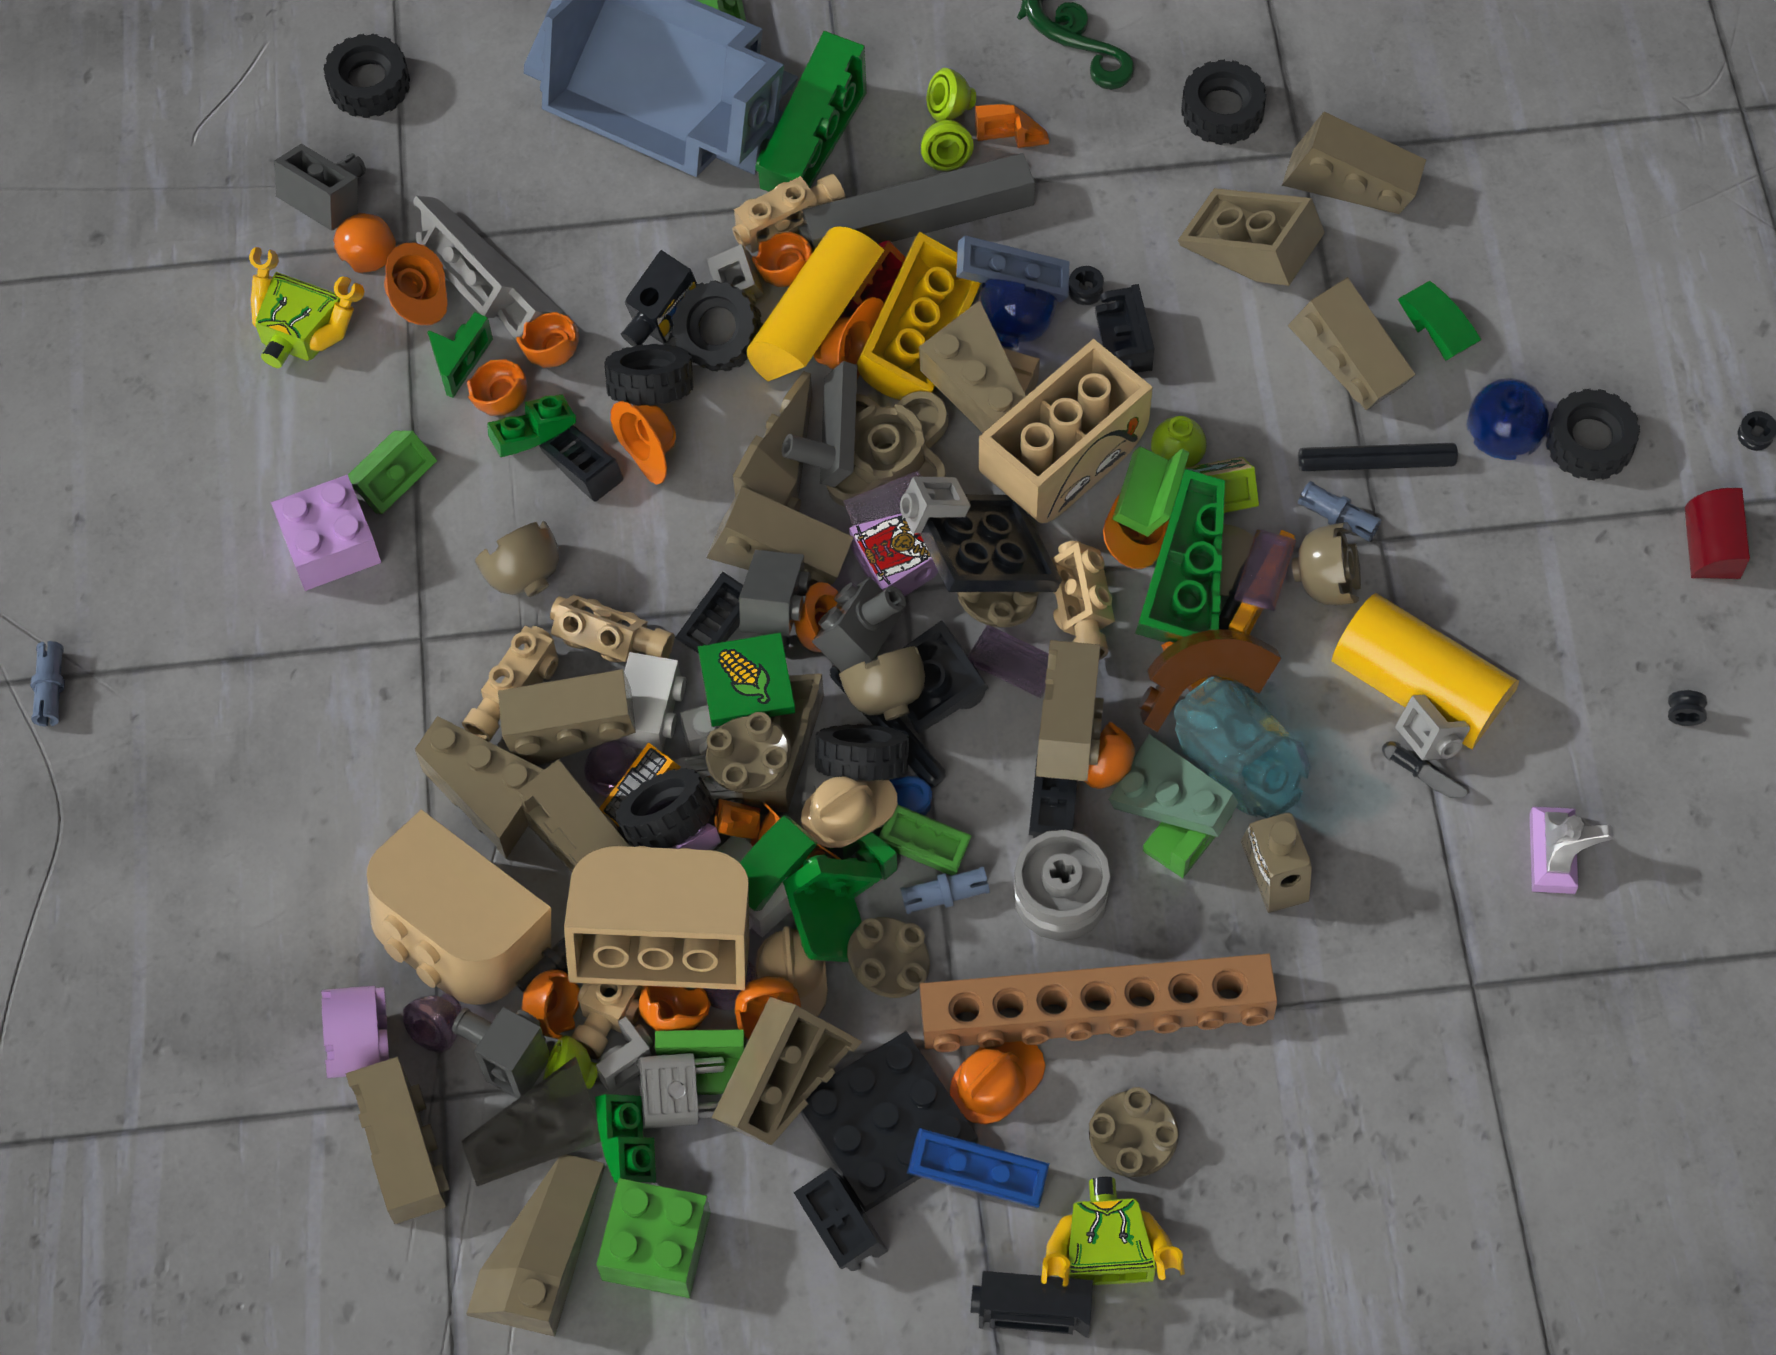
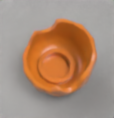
M358 213L345 219L337 228L333 239L334 248L342 261L345 260L358 273L376 271L385 266L388 255L396 247V240L387 223L377 215Z
M791 231L777 233L768 240L759 242L757 257L752 256V262L765 282L776 287H788L813 253V249L809 242L799 234Z
M558 312L541 314L531 322H525L522 338L520 336L516 339L521 350L531 363L543 368L559 367L568 362L575 353L579 343V330L569 316Z
M506 359L486 362L478 367L472 378L467 381L468 398L478 410L489 416H505L518 409L524 402L527 393V381L524 371L518 364H514Z
M1109 722L1100 734L1098 765H1089L1088 780L1084 782L1092 788L1104 789L1120 782L1131 770L1135 756L1133 741L1125 731L1113 722Z
M548 970L542 972L525 989L522 1010L539 1020L544 1036L559 1039L563 1036L560 1033L575 1028L573 1016L579 1007L578 995L580 988L577 983L569 982L568 974L564 971Z
M763 976L747 982L745 990H741L736 996L735 1015L739 1030H744L745 1037L748 1040L769 997L801 1007L798 990L791 982L782 977Z
M643 986L639 998L640 1014L645 1022L655 1031L695 1030L707 1017L711 1005L703 988L689 990L686 987Z

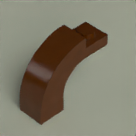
M1208 630L1184 637L1165 649L1147 670L1150 680L1158 685L1156 688L1150 686L1139 703V708L1142 710L1140 712L1142 722L1147 727L1158 732L1183 691L1194 682L1206 677H1228L1260 694L1280 662L1281 656L1277 649L1252 635L1233 630Z

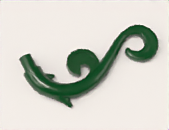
M1022 0L1017 18L1021 20L1027 16L1031 25L1048 39L1063 46L1109 55L1120 63L1121 67L1119 69L1107 71L1101 67L1103 56H1094L1090 65V76L1096 85L1112 90L1123 87L1131 80L1134 72V62L1127 52L1109 43L1081 35L1086 31L1088 25V15L1082 5L1075 2L1061 4L1056 10L1055 22H1053L1046 15L1042 6V0ZM1061 22H1067L1068 24H1066V25H1061V24H1059V23H1061Z

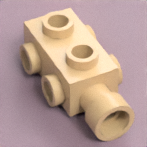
M829 174L817 180L816 186L809 188L800 176L790 182L779 184L774 190L756 199L745 201L740 207L734 209L736 226L732 230L739 245L747 246L750 252L754 253L759 249V242L766 241L777 233L791 231L799 234L798 226L804 225L802 209L845 199L842 185L834 174ZM800 219L799 222H792L791 220ZM761 235L768 236V237L765 238V239H759V238H757V237H759V236H761Z
M1068 541L1058 547L1059 554L1051 558L1062 579L1057 591L1053 592L1056 594L1058 608L1053 612V617L1057 626L1063 632L1076 636L1073 642L1100 644V660L1106 657L1109 652L1106 636L1100 630L1115 622L1112 596L1108 590L1104 571V559L1099 549L1079 541Z
M574 594L567 599L558 596L550 612V619L554 620L551 635L562 638L563 642L570 647L578 649L589 648L600 652L602 658L611 662H626L629 652H642L650 656L669 658L674 645V633L660 628L655 630L646 628L648 621L638 618L634 613H623L604 606L596 599H585ZM585 606L591 608L594 614L586 612ZM622 620L627 621L630 626L622 625Z
M524 626L522 631L512 638L511 647L500 663L491 669L489 679L481 689L483 700L477 709L472 708L462 722V726L466 731L490 742L499 729L500 709L498 691L540 684L544 679L548 680L553 676L559 660L554 640L547 631L537 626L532 628ZM524 644L525 648L523 650H519L518 647ZM505 676L501 683L496 682L499 677Z
M583 983L579 991L578 1001L580 1002L582 1016L586 1017L583 1025L576 1027L571 1037L584 1046L590 1058L599 1059L608 1044L606 1037L610 1029L621 1033L619 1020L626 1016L632 1025L636 1024L641 1016L639 998L643 986ZM607 988H613L614 996H604Z

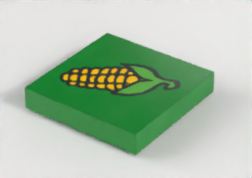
M781 632L698 646L711 727L722 726L732 719L750 716L756 712L765 713L769 717L795 713Z

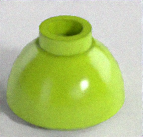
M942 68L935 73L928 85L926 96L928 110L933 119L937 121L953 120L962 115L965 110H971L974 107L976 91L974 88L969 87L968 82L960 73L949 68Z
M941 120L932 124L924 133L921 141V154L924 161L930 167L939 171H952L962 167L970 159L974 149L973 139L969 131L962 124L953 120Z
M1174 416L1165 419L1155 429L1151 439L1152 452L1167 460L1181 449L1188 451L1189 457L1185 467H1191L1200 462L1207 448L1206 436L1201 426L1193 419L1185 416Z
M565 1035L559 1038L550 1053L543 1078V1088L547 1095H570L583 1087L591 1089L596 1081L598 1074L597 1063L591 1062L584 1046L570 1036Z

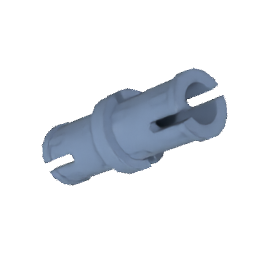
M1312 481L1308 482L1301 493L1303 497H1300L1298 500L1299 505L1327 518L1328 524L1347 522L1352 532L1364 538L1367 542L1372 540L1378 530L1376 526H1379L1382 521L1381 518L1375 517L1351 504L1350 498L1344 495L1340 498L1317 486Z
M48 641L47 651L45 650L44 642L37 644L36 674L32 676L30 684L34 691L31 720L34 724L44 727L48 726V717L50 718L51 726L59 723L60 692L65 688V680L61 676L64 647L60 643Z
M984 867L946 877V874L943 873L937 875V880L900 888L907 915L911 914V912L944 904L945 908L954 906L953 901L990 893Z

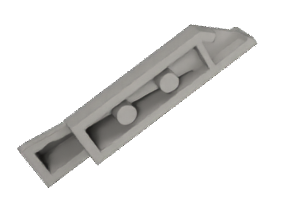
M415 196L413 203L415 207L421 210L422 232L416 233L417 243L427 246L438 256L443 264L445 277L481 315L495 318L497 314L517 342V337L521 336L522 338L525 322H531L541 314L551 312L563 314L562 309L443 202L434 197Z

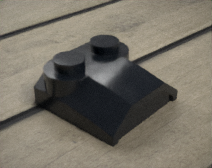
M942 620L903 647L915 646L918 649L925 671L922 693L918 699L907 705L910 711L907 716L918 734L959 709H970L976 706L983 699L985 691L989 689L967 653Z

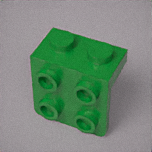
M817 855L805 860L802 868L783 881L801 944L809 959L849 962L847 955L848 943L852 933L862 923L854 898L882 879L878 863L861 862L856 858L844 860L830 859L826 855Z

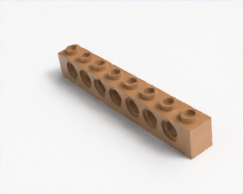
M1270 953L920 983L925 1049H935L938 1052H952L959 1049L960 1046L971 1045L991 1049L1002 1046L1004 1042L1018 1041L1028 1045H1037L1046 1042L1048 1039L1065 1037L1071 1041H1082L1090 1038L1092 1035L1100 1034L1127 1037L1133 1035L1136 1031L1154 1030L1157 1033L1165 1034L1175 1032L1181 1027L1198 1026L1203 1030H1212L1224 1024L1239 1022L1246 1026H1257L1264 1024L1268 1020H1274L1277 1006ZM1222 990H1232L1239 995V997L1235 999H1226L1222 997L1218 992ZM1186 993L1193 996L1195 1000L1190 1003H1183L1177 1000L1175 996ZM1136 997H1144L1150 1000L1151 1004L1140 1007L1132 1003L1131 1000ZM1092 1001H1102L1108 1007L1104 1010H1093L1087 1004ZM1055 1004L1061 1006L1064 1011L1059 1014H1050L1043 1008ZM1006 1008H1013L1021 1014L1014 1018H1007L1002 1016L1000 1012ZM962 1012H971L977 1016L969 1022L960 1021L956 1018Z

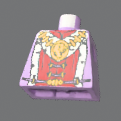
M902 514L858 524L849 528L850 535L853 536L851 549L867 578L871 577L883 591L889 586H894L906 596L938 574V570L920 533L911 532Z

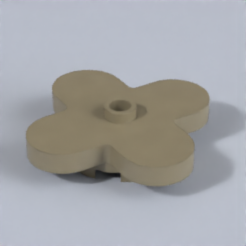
M919 391L906 395L898 403L894 404L893 407H881L870 397L856 394L854 471L837 486H827L832 500L846 508H854V504L855 508H858L875 499L880 494L877 492L889 488V490L895 493L908 488L910 484L909 479L919 475L920 477H947L942 461L930 450L945 434L948 427V415L943 401L933 393Z

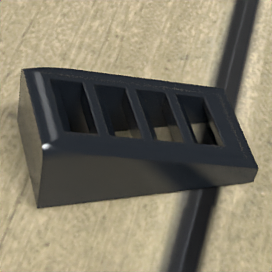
M574 425L539 445L542 452L593 501H598L623 481V475L617 460ZM573 441L576 442L574 445H572L570 448H568L565 452H563V453L560 452L561 450H563L565 447H567V446H568L570 443H572Z
M722 571L675 638L697 654H699L698 646H704L705 644L692 636L696 629L711 638L709 644L726 642L740 626L739 602L736 606H733L723 598L728 593L739 600L743 584ZM718 605L730 614L727 619H724L714 612L713 609ZM706 617L721 626L717 632L702 623Z

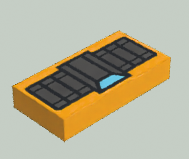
M648 742L599 809L603 814L608 815L619 827L615 819L617 818L615 815L616 810L619 809L622 800H625L632 790L637 789L640 784L649 781L656 775L673 769L679 770L681 766Z

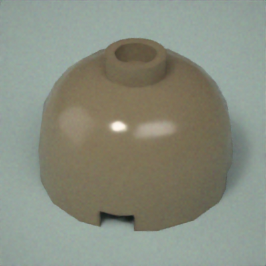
M542 521L540 527L537 522H533L510 532L496 541L499 546L494 553L490 555L488 550L484 549L475 559L477 567L491 587L500 593L516 595L525 592L528 597H532L549 586L546 579L556 571L559 562V551L552 531L546 521Z
M1347 522L1330 524L1313 530L1305 536L1300 544L1299 557L1292 558V573L1295 582L1302 581L1305 592L1316 602L1325 605H1346L1359 601V597L1352 594V587L1354 589H1361L1359 556L1356 543L1348 544L1345 534L1353 533Z
M913 646L879 655L877 660L865 664V661L841 672L839 677L850 703L859 712L867 715L884 714L885 720L889 721L910 713L907 705L918 699L922 693L925 671L918 649Z

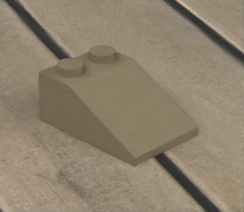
M1214 188L1184 230L1178 242L1180 246L1256 282L1289 286L1325 232L1312 198Z

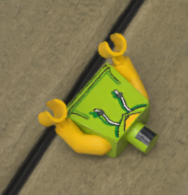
M254 247L250 252L249 260L254 267L258 268V272L253 275L251 312L252 324L257 328L261 342L266 346L261 354L262 360L274 368H281L289 355L306 361L312 360L319 351H323L340 342L345 337L354 308L351 306L352 302H358L364 296L363 286L354 283L351 292L348 294L351 279L342 276L335 282V293L278 272H275L274 276L271 277L269 276L270 270L274 269L279 262L277 253L269 250L268 260L265 264H262L260 261L262 250L259 247Z
M1097 1177L1089 1180L1090 1201L1073 1203L1072 1214L1060 1219L1046 1245V1256L1043 1259L1041 1282L1047 1284V1278L1052 1275L1061 1277L1063 1279V1286H1068L1069 1278L1093 1280V1285L1153 1282L1156 1269L1155 1262L1158 1278L1165 1280V1270L1168 1268L1179 1270L1181 1276L1185 1274L1183 1253L1179 1248L1173 1246L1169 1236L1152 1214L1140 1210L1137 1199H1117L1115 1178Z

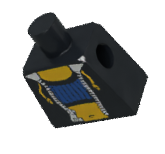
M663 250L659 251L625 300V305L632 320L621 332V336L631 346L642 345L649 336H652L661 343H667L673 337L672 316L676 312V305L678 301L684 298V294L689 289L692 290L697 285L690 268Z

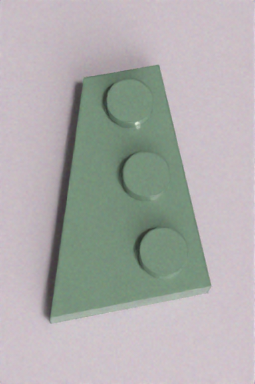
M1148 734L1135 755L1131 770L1117 784L1108 799L1116 810L1219 837L1239 804L1231 791L1150 734Z

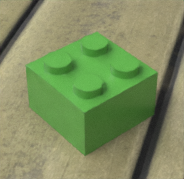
M619 1178L596 1264L602 1281L690 1298L711 1214L707 1195Z

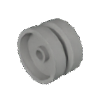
M1069 830L1047 831L1030 840L1019 853L1014 872L1015 907L1024 925L1039 936L1056 941L1077 939L1092 931L1104 916L1110 885L1108 859L1099 845L1084 834Z

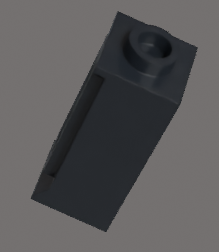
M983 1271L982 1285L972 1286L970 1313L979 1314L980 1329H983L984 1322H989L990 1328L1072 1335L1073 1330H1076L1084 1337L1089 1338L1093 1280L1069 1278L1068 1286H1063V1279L1061 1277L1049 1276L1047 1284H1043L1039 1275Z

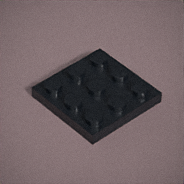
M965 494L971 505L965 518L929 517L922 533H920L948 592H1056L1062 582L1027 512L1007 495Z
M907 1031L835 1073L827 1083L822 1081L806 1099L808 1104L800 1112L865 1212L921 1178L907 1174L918 1129L921 1128L968 1142L978 1143L977 1134Z

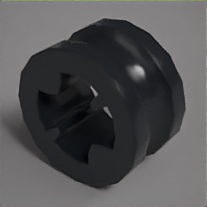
M1092 266L1076 268L1069 277V296L1080 305L1097 303L1101 299L1100 294L1103 293L1104 277L1102 273ZM1085 282L1093 283V288L1091 289L1088 286V290L1081 289L1080 283L1084 286Z
M1762 411L1748 413L1743 418L1737 431L1740 443L1754 451L1768 448L1776 435V421L1774 418ZM1756 425L1764 429L1759 437L1751 434L1752 429Z
M1681 690L1669 696L1668 704L1671 708L1668 711V718L1672 723L1682 726H1695L1706 721L1707 712L1704 709L1707 705L1706 695L1698 691Z

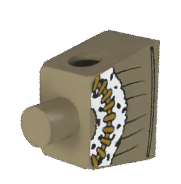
M1287 812L1249 824L1241 839V843L1267 912L1271 913L1309 902L1312 866L1293 815ZM1287 878L1292 880V883L1281 884V881Z

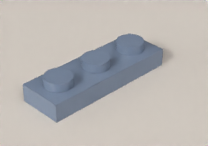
M964 235L958 241L956 277L1062 302L1068 297L1070 261Z

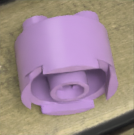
M363 986L322 990V1022L324 1046L327 1052V1060H325L327 1078L346 1077L345 1073L388 1060L389 1045L384 987Z

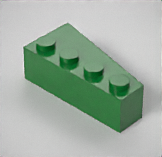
M823 31L766 150L761 151L756 161L755 169L759 174L760 189L770 192L779 184L790 182L800 176L808 187L811 188L867 94L865 45Z
M1185 469L1135 634L1166 643L1168 641L1177 642L1184 637L1198 632L1219 630L1225 480Z

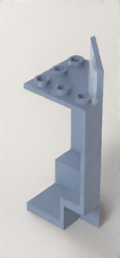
M552 0L524 63V74L541 81L540 91L542 92L543 110L695 177L715 158L755 175V166L760 154L761 143L765 138L771 139L783 111L779 110L780 100L789 90L793 91L799 78L794 74L784 71V64L760 54L762 28L696 0Z

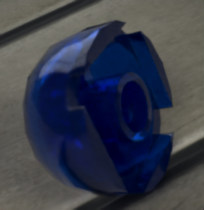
M989 279L986 281V284L983 282L978 301L980 300L1001 345L1008 348H1018L1019 342L1028 343L1041 338L1050 327L1058 300L1044 290L1037 289L1035 296L1033 293L1024 290L1026 284L1001 279Z
M1515 378L1498 379L1482 387L1475 396L1469 409L1466 426L1468 431L1470 429V433L1474 437L1473 443L1479 450L1494 458L1514 460L1517 455L1529 452L1528 455L1532 454L1542 444L1547 431L1549 411L1546 400L1533 385Z

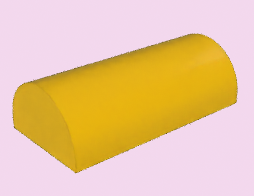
M837 226L827 231L747 347V357L751 365L767 382L806 367L884 252V249L865 234L848 227Z
M919 232L915 237L857 362L860 375L870 386L884 395L898 400L913 392L925 391L932 393L935 385L920 371L919 346L968 310L981 285L979 282L956 277L957 252L922 232Z
M1378 593L1371 595L1354 615L1342 634L1331 660L1405 708L1413 695H1425L1447 722L1465 721L1470 726V730L1462 744L1470 749L1475 747L1515 693L1519 684V680Z

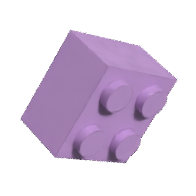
M348 474L271 502L305 591L381 563L373 536Z

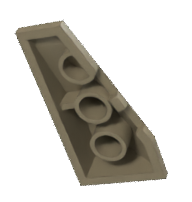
M802 372L783 398L780 416L771 414L766 421L767 430L764 438L756 435L748 446L733 474L735 497L743 486L799 512L801 507L799 493L803 463L784 458L782 456V445L788 434L807 438L812 402L811 373Z
M561 1153L480 1269L466 1313L467 1316L555 1337L605 1169V1163Z

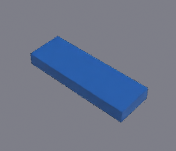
M920 1128L917 1131L907 1174L1037 1209L1040 1206L1050 1163Z

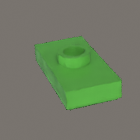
M897 804L893 817L883 825L879 838L886 842L896 853L953 876L958 872L972 835Z

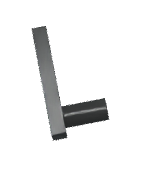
M846 361L841 362L824 377L822 443L788 434L782 445V456L784 458L820 467V484L830 487L837 486L854 471L857 365Z

